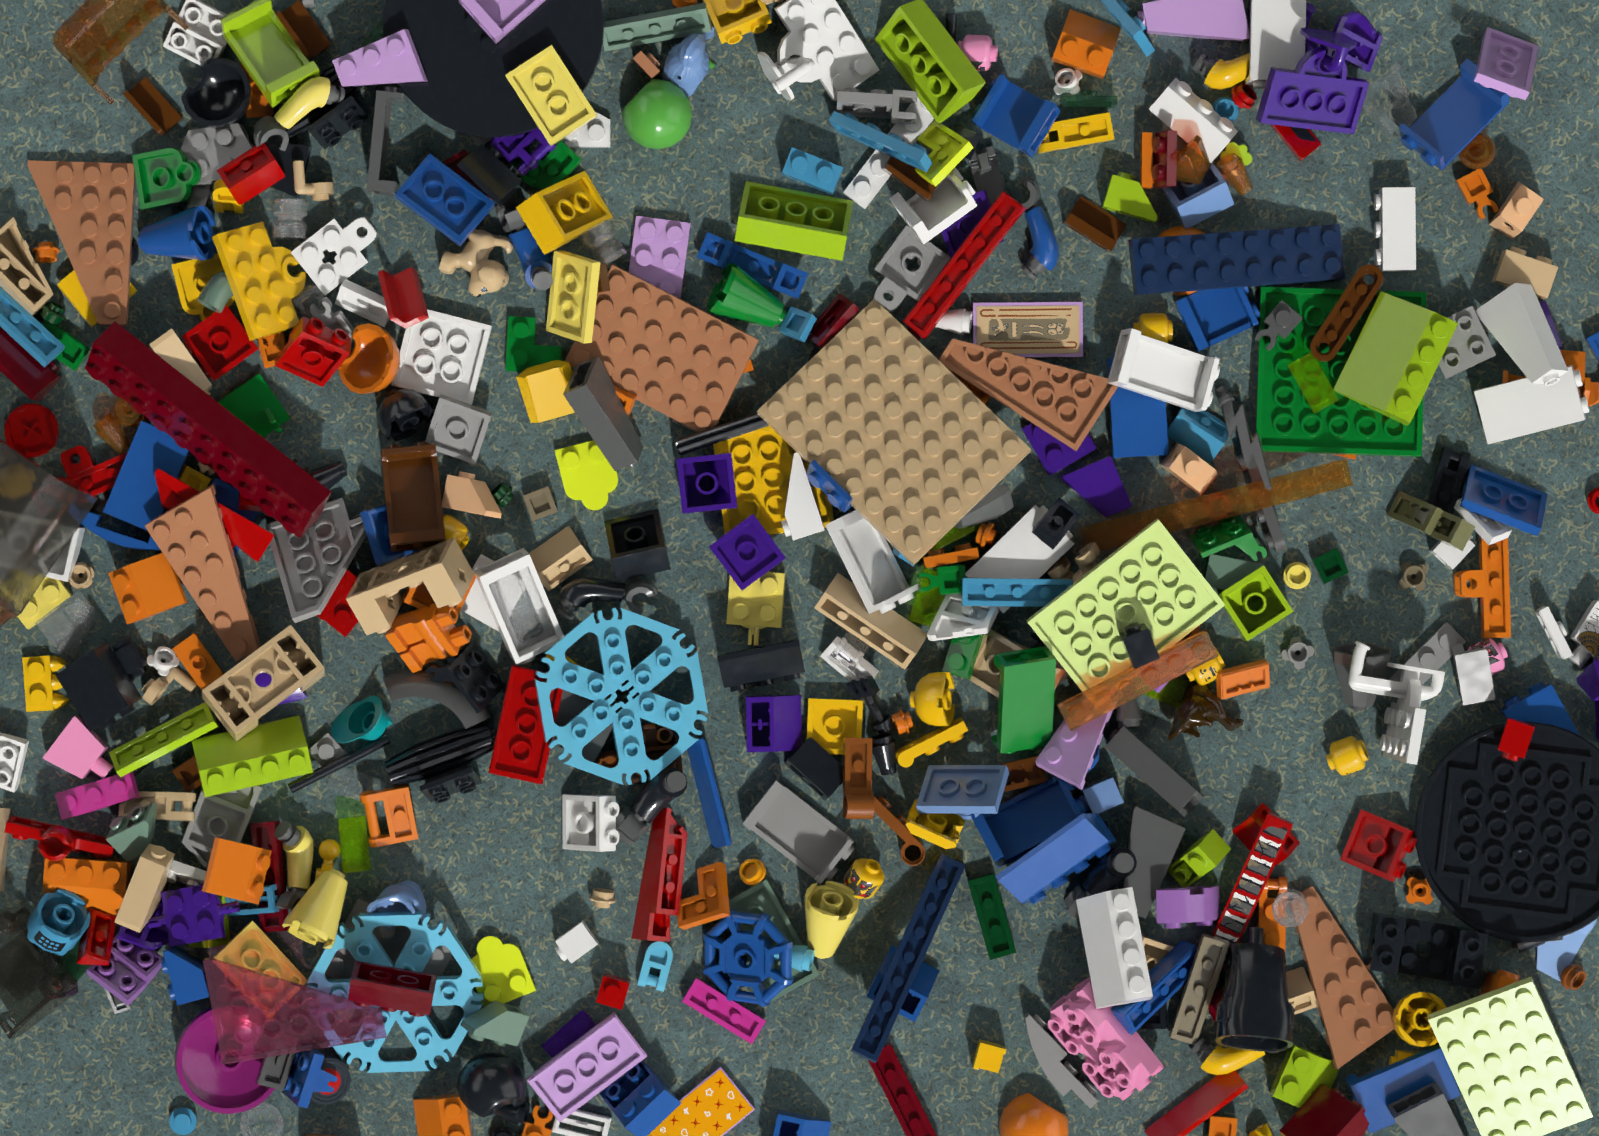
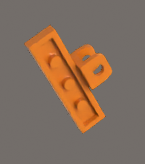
M1478 534L1479 570H1461L1454 573V594L1458 597H1480L1481 638L1511 637L1508 538L1488 545ZM1468 580H1469V582H1470V586H1469V587H1467V585H1466V583H1467Z

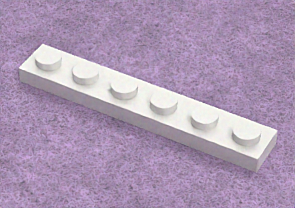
M918 97L917 102L911 103L905 111L916 113V124H895L887 135L894 133L909 145L918 141L917 138L934 120ZM875 150L843 193L863 209H866L890 177L888 173L882 170L890 156Z

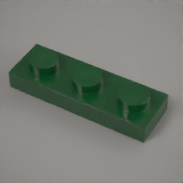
M994 873L967 880L989 959L993 960L1016 953Z

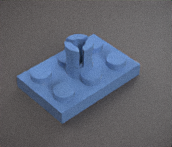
M928 765L916 804L918 813L960 814L963 819L967 820L972 819L970 814H974L975 818L980 814H997L1009 775L1007 765Z

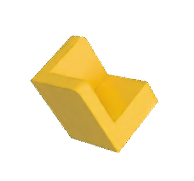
M979 1039L972 1063L973 1069L979 1070L980 1068L999 1073L1003 1055L1006 1054V1046Z

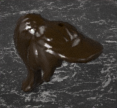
M1195 683L1188 686L1185 691V698L1177 705L1174 721L1172 722L1173 727L1167 739L1171 741L1180 732L1198 738L1200 734L1194 730V727L1205 725L1212 727L1213 721H1218L1228 731H1234L1243 725L1244 720L1231 718L1227 714L1222 700L1217 697V692L1211 687Z

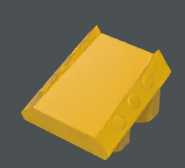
M560 360L550 361L529 367L516 376L530 423H540L575 413L563 395L573 372L569 362Z
M915 799L908 812L906 826L910 833L945 849L957 847L961 836L960 832L965 823L964 819L955 813H918L916 808L918 799Z

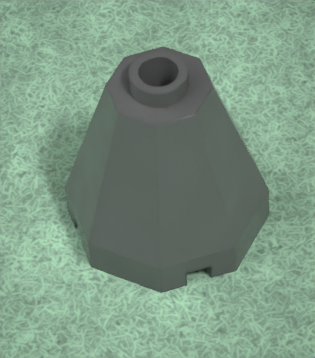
M998 483L955 527L961 529L992 520L1012 509L1014 505L1007 485L1004 484L1001 487Z
M1356 644L1335 645L1334 664L1345 704L1351 705L1353 710H1367V706L1374 704L1377 694L1355 691L1348 683L1352 656ZM1366 644L1370 647V650H1367L1362 676L1384 679L1388 670L1387 662L1390 663V649L1376 644Z

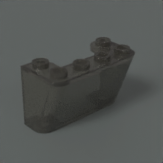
M20 907L0 909V999L8 1009L7 1012L0 1013V1026L9 1039L21 1036L78 993L77 980L69 973L63 964L61 956L44 951L28 940L27 923L31 912L26 908ZM7 1020L11 1021L15 1025V1027L12 1028L8 1024Z

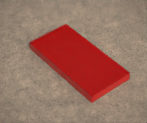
M512 665L488 773L543 784L550 753L548 745L553 737L545 742L534 679L546 682V678L538 677L536 675L538 670ZM555 688L550 693L555 724L563 690L560 688Z

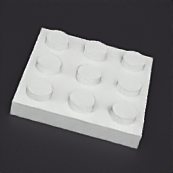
M427 309L428 319L405 330L400 349V366L397 375L392 381V386L413 389L435 397H440L442 394L472 405L492 326Z

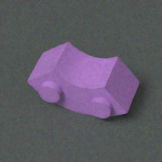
M1219 886L1160 888L1156 890L1157 923H1164L1165 928H1181V923L1196 922L1197 926H1212L1213 920L1220 918Z

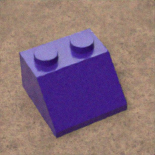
M732 453L676 459L682 514L738 508Z

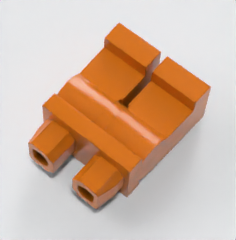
M432 603L430 607H423L396 616L392 627L385 632V637L397 653L401 652L400 657L411 672L414 673L422 670L424 664L437 659L442 660L449 656L458 655L460 646L470 642L472 632L467 625L459 627L454 625L458 619V614L454 607L438 608L435 603Z

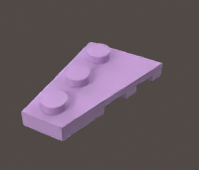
M403 29L332 60L343 87L428 81L408 29Z

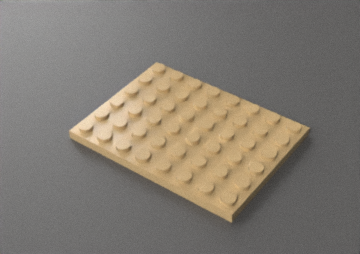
M875 299L757 410V414L809 465L815 460L853 498L850 505L913 566L1031 452L1030 447Z

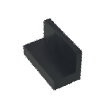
M811 737L784 763L823 800L828 799L843 783V766Z

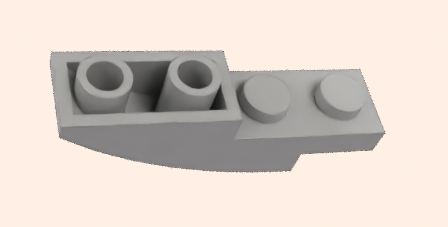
M1027 1012L1024 1015L1027 1034L1034 1054L1044 1073L1063 1097L1072 1089L1091 1109L1098 1102L1094 1096L1097 1090L1087 1080L1082 1083L1075 1076L1078 1071L1067 1060L1064 1063L1061 1062L1067 1055L1064 1046L1055 1035L1051 1036L1044 1029L1048 1025L1037 1013L1032 1017Z

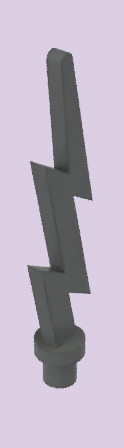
M1221 386L1216 389V393L1219 397L1218 403L1220 407H1223L1228 435L1231 438L1235 430H1238L1245 467L1249 466L1254 456L1264 486L1270 490L1272 485L1259 434L1257 433L1253 441L1251 440L1244 405L1242 404L1237 413H1235L1233 404L1235 398L1233 394L1228 392L1226 386Z

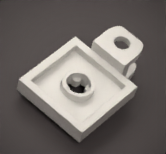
M365 217L353 220L343 229L334 218L292 250L291 253L321 292L327 295L341 284L344 279H347L368 263L360 251L375 239L377 232ZM365 227L368 233L366 236L361 237L357 234V229ZM325 250L337 253L334 257L336 260L334 264L330 262L325 264L322 261L325 257L323 254Z

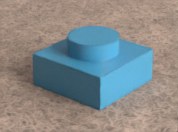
M791 306L779 331L786 336L805 343L817 318L813 314Z

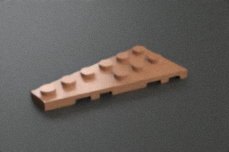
M956 339L951 340L939 359L946 368L1075 451L1078 450L1118 386L1107 383L1108 378Z
M213 484L147 522L145 528L237 662L256 651L261 644L253 617L247 607V596L240 583L239 569L229 535L226 534L224 529L221 508H218L216 491Z
M1309 886L1290 899L1288 904L1296 933L1299 934L1302 955L1309 970V980L1315 994L1318 1013L1324 1024L1327 1045L1330 1046L1333 1057L1334 1069H1339L1394 1029L1392 1021L1394 1010L1314 887Z

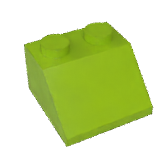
M1264 565L1218 594L1225 604L1224 609L1244 641H1249L1294 612Z
M1293 1044L1287 1050L1269 1093L1279 1100L1301 1108L1322 1084L1330 1089L1332 1088L1339 1069H1334L1332 1060Z

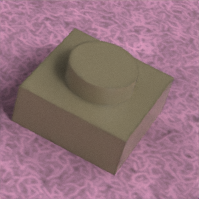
M549 486L523 495L532 521L559 512Z

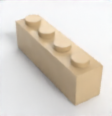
M839 573L836 574L814 607L904 670L927 638L925 631L892 609L881 614L880 610L869 614L854 583Z

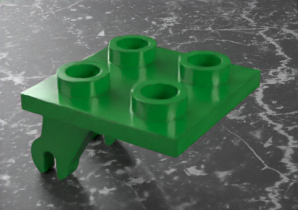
M260 373L218 401L219 404L263 438L274 430L278 434L283 432L281 425L291 419Z
M1240 515L1228 516L1212 527H1201L1195 531V534L1189 536L1202 558L1233 545H1236L1251 556L1254 561H1258L1256 556L1258 551L1261 552L1263 558L1267 556L1266 549L1260 545L1259 539L1253 536L1252 531Z

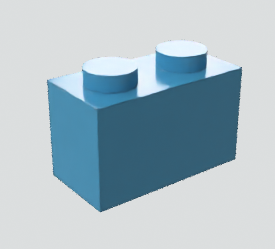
M792 147L782 175L833 195L843 167Z

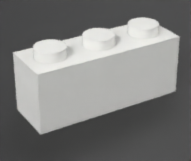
M1177 78L1171 82L1149 108L1153 114L1172 130L1177 131V134L1210 163L1238 132L1229 119L1221 117L1213 110L1212 105L1208 101L1200 99L1192 92L1191 87L1187 83L1179 81Z
M1382 187L1379 189V194L1374 195V209L1379 211V222L1374 224V236L1379 238V249H1375L1374 254L1375 266L1379 265L1381 272L1416 270L1415 187Z

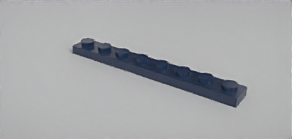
M942 853L939 855L850 1052L873 1063L877 1062L966 866L965 864Z

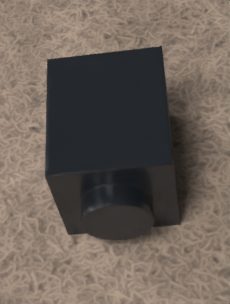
M1139 622L1129 624L1123 628V632L1119 633L1129 661L1134 669L1160 659L1151 634L1144 623L1139 624Z

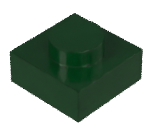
M1334 548L1311 559L1323 584L1349 573L1338 548Z

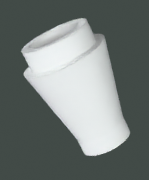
M966 308L948 310L935 327L963 336L964 333L971 332L973 313L966 311Z

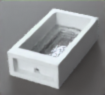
M524 548L474 570V574L509 656L515 664H526L533 661L536 655L544 651L546 652L564 637L530 554Z

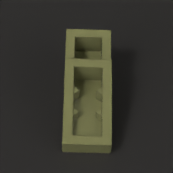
M1401 491L1397 494L1387 514L1392 519L1461 551L1464 550L1475 526L1464 519Z

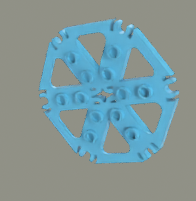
M612 608L610 620H605L602 610H600L596 614L599 623H596L594 612H592L548 649L544 654H549L554 660L552 661L549 658H541L540 660L548 664V672L536 671V675L540 678H546V682H540L536 679L534 681L545 742L551 737L556 736V739L552 740L548 747L552 749L557 744L563 747V752L557 758L562 760L569 753L571 756L564 764L624 785L622 774L625 773V782L627 785H631V775L633 773H638L641 782H646L647 777L644 770L647 769L649 780H651L699 740L691 737L689 732L695 735L702 734V731L695 729L694 722L698 719L706 721L707 718L704 715L697 714V710L708 714L698 651L696 650L693 655L687 657V653H690L695 646L691 644L686 649L680 646V640L686 635L681 633L675 639H672V636L680 629L623 608H619L621 619H618L617 609ZM630 625H636L658 633L662 638L661 645L633 669H631L625 636L626 628ZM588 632H592L597 636L603 674L570 663L565 658L566 650ZM684 666L689 670L694 695L690 704H681L649 692L676 668ZM633 687L626 695L628 701L625 704L620 701L610 706L617 697L616 690L625 691ZM560 688L593 702L565 726L560 727L555 724L553 719L550 693L553 689ZM638 692L639 695L633 699L632 697ZM621 707L622 709L616 713L615 711ZM640 718L674 730L679 736L678 742L657 760H650L646 755ZM612 723L618 764L613 768H607L584 759L582 756L583 747Z
M411 911L359 913L358 917L356 915L352 916L351 920L355 927L349 929L343 922L340 923V932L337 930L335 943L331 949L324 948L307 980L306 991H313L317 994V997L307 999L308 1011L342 1061L347 1052L350 1053L346 1064L350 1065L354 1058L361 1059L360 1071L366 1068L368 1062H371V1065L366 1073L431 1071V1068L427 1065V1060H429L430 1066L436 1069L438 1064L434 1057L440 1055L446 1062L450 1059L449 1052L454 1057L468 1032L460 1025L462 1020L480 1010L483 1005L481 1000H483L484 994L473 991L474 987H481L483 985L482 974L448 923L442 933L440 931L443 928V920H440L437 926H430L428 924L431 916L430 913L424 916L423 922H419V919L424 911H415L414 914ZM378 926H406L411 931L394 964L372 932ZM446 946L462 968V974L460 976H437L432 1006L457 1005L464 1010V1015L453 1035L449 1038H443L428 1015L424 1014L422 1017L410 1015L408 1011L397 1010L389 1012L381 1009L380 1006L370 1005L368 1007H361L355 1005L352 1001H348L351 979H327L325 971L336 951L344 948L350 951L356 961L423 972L435 948ZM370 1008L351 1041L343 1040L327 1017L328 1012L332 1009ZM395 1021H397L416 1049L417 1055L412 1060L386 1061L379 1056L378 1052Z

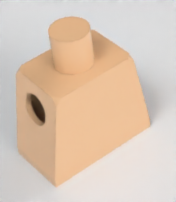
M1518 181L1489 225L1512 240L1523 231L1544 199Z
M1178 443L1174 445L1169 455L1160 463L1163 468L1199 496H1202L1218 475L1212 466L1189 448Z

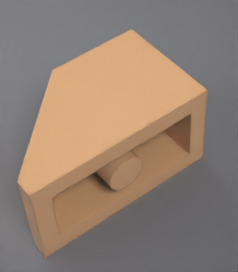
M459 471L458 476L447 474L442 507L501 519L502 513L486 482L475 480L476 474Z

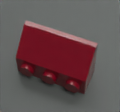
M0 327V371L31 400L41 401L62 378L57 373L60 368L53 361L46 367H43Z
M355 961L348 1001H352L355 1005L361 1007H368L370 1005L380 1006L381 1009L389 1012L397 1010L408 1011L410 1015L422 1017L424 1014L430 1015L437 975Z

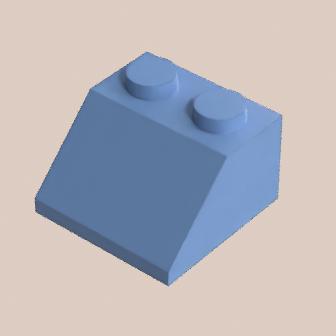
M1200 153L1177 164L1176 186L1162 188L1185 229L1234 205L1225 179L1214 163H1210Z

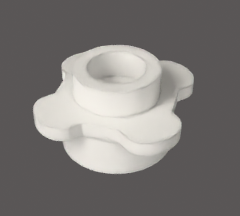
M1070 68L1058 71L1055 76V83L1057 85L1053 88L1054 92L1057 95L1062 93L1077 94L1080 91L1078 85L1079 80L1083 77L1082 73L1079 70L1074 71Z
M159 646L155 653L149 655L146 660L147 664L155 667L161 676H167L171 668L179 665V659L174 651L164 646Z

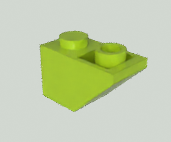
M1212 829L1170 864L1167 871L1181 887H1188L1215 868L1231 848Z

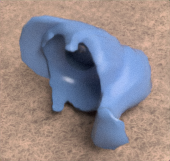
M713 26L711 32L693 33L680 44H675L665 59L662 80L670 81L681 88L687 98L694 94L698 85L709 72V53L705 49L706 40L714 37L715 28Z
M406 880L386 887L378 898L367 906L366 910L370 913L375 911H411L412 914L415 911H424L419 919V922H423V918L426 915V901L420 886L413 881ZM385 926L389 930L392 929V926Z

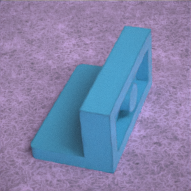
M1181 407L1176 418L1167 429L1168 438L1186 446L1208 463L1213 461L1229 437L1226 423L1206 410L1194 412Z

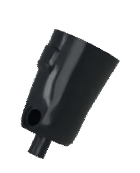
M1251 927L1247 930V943L1230 944L1226 954L1225 984L1222 998L1217 1004L1215 1041L1220 1046L1238 1050H1285L1293 1046V1029L1295 1028V1009L1289 1002L1285 951L1280 947L1264 944V929Z

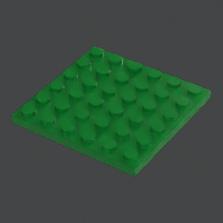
M1261 287L1259 331L1269 328L1264 323V320L1281 300L1303 317L1285 340L1279 335L1276 337L1275 346L1270 351L1266 350L1267 345L1270 344L1269 337L1263 336L1259 340L1256 434H1259L1263 452L1421 457L1424 396L1411 423L1406 426L1333 391L1381 290L1377 291L1336 356L1328 362H1319L1312 357L1310 344L1345 289ZM1382 291L1426 308L1427 292ZM1321 344L1318 347L1321 353L1329 351L1326 344Z

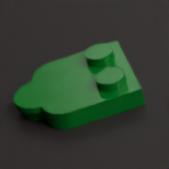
M165 148L132 155L141 210L185 202L191 195L192 187L201 179L202 172L199 164L194 160L187 159L186 154L181 149Z

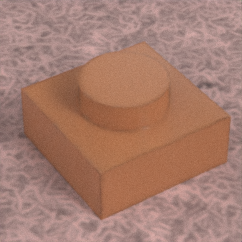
M640 51L633 57L635 63L651 80L660 74V70L657 68L660 63L650 52L645 55Z

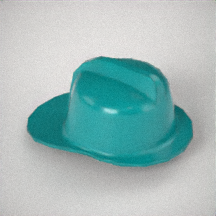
M370 696L347 706L332 722L331 734L333 739L339 743H348L359 738L373 741L378 739L388 726L392 725V719L384 710L381 699L378 696Z

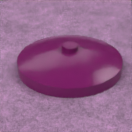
M227 1003L204 1010L188 1023L181 1033L176 1046L174 1062L176 1075L181 1087L195 1103L212 1112L234 1114L256 1107L275 1090L274 1088L257 1084L256 1079L272 1029L278 1031V1029L260 1011L247 1005Z

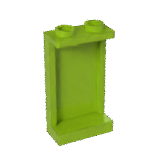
M254 0L247 7L237 12H230L221 20L223 37L272 108L288 100L309 79L320 77L319 68L315 62L309 63L272 9L271 0Z

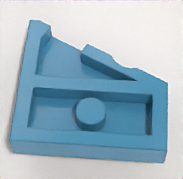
M1101 0L1107 11L1129 37L1137 43L1145 56L1148 57L1155 49L1143 32L1146 29L1145 25L1137 16L1131 18L1127 14L1130 9L1124 1Z

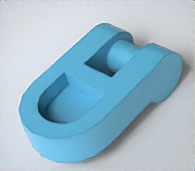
M654 941L648 946L637 985L642 987L650 985L656 987V990L664 992L673 959L672 947L667 942ZM650 967L661 969L660 976L649 974Z

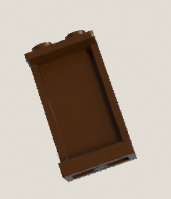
M418 442L411 447L390 445L386 449H382L381 458L391 552L425 549L446 541L436 445H430L429 442Z

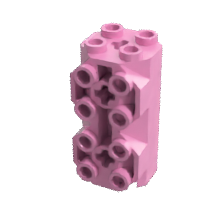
M1089 976L1074 987L1075 989L1068 995L1062 996L1049 1009L1051 1019L1048 1021V1028L1068 1053L1073 1055L1081 1053L1085 1055L1082 1069L1103 1096L1108 1098L1116 1096L1123 1101L1135 1091V1088L1138 1091L1145 1088L1151 1082L1149 1076L1156 1075L1165 1066L1137 1031L1133 1035L1126 1031L1112 1013L1111 1008L1113 1006L1096 1009Z

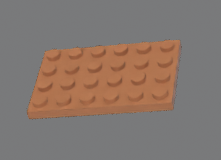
M613 264L608 272L610 291L597 294L592 343L583 344L574 341L565 361L575 368V365L599 356L613 385L637 395V401L697 432L717 426L760 339Z

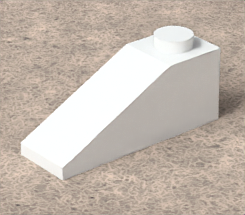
M797 452L794 453L784 514L786 520L781 521L785 536H792V540L824 531L801 456Z

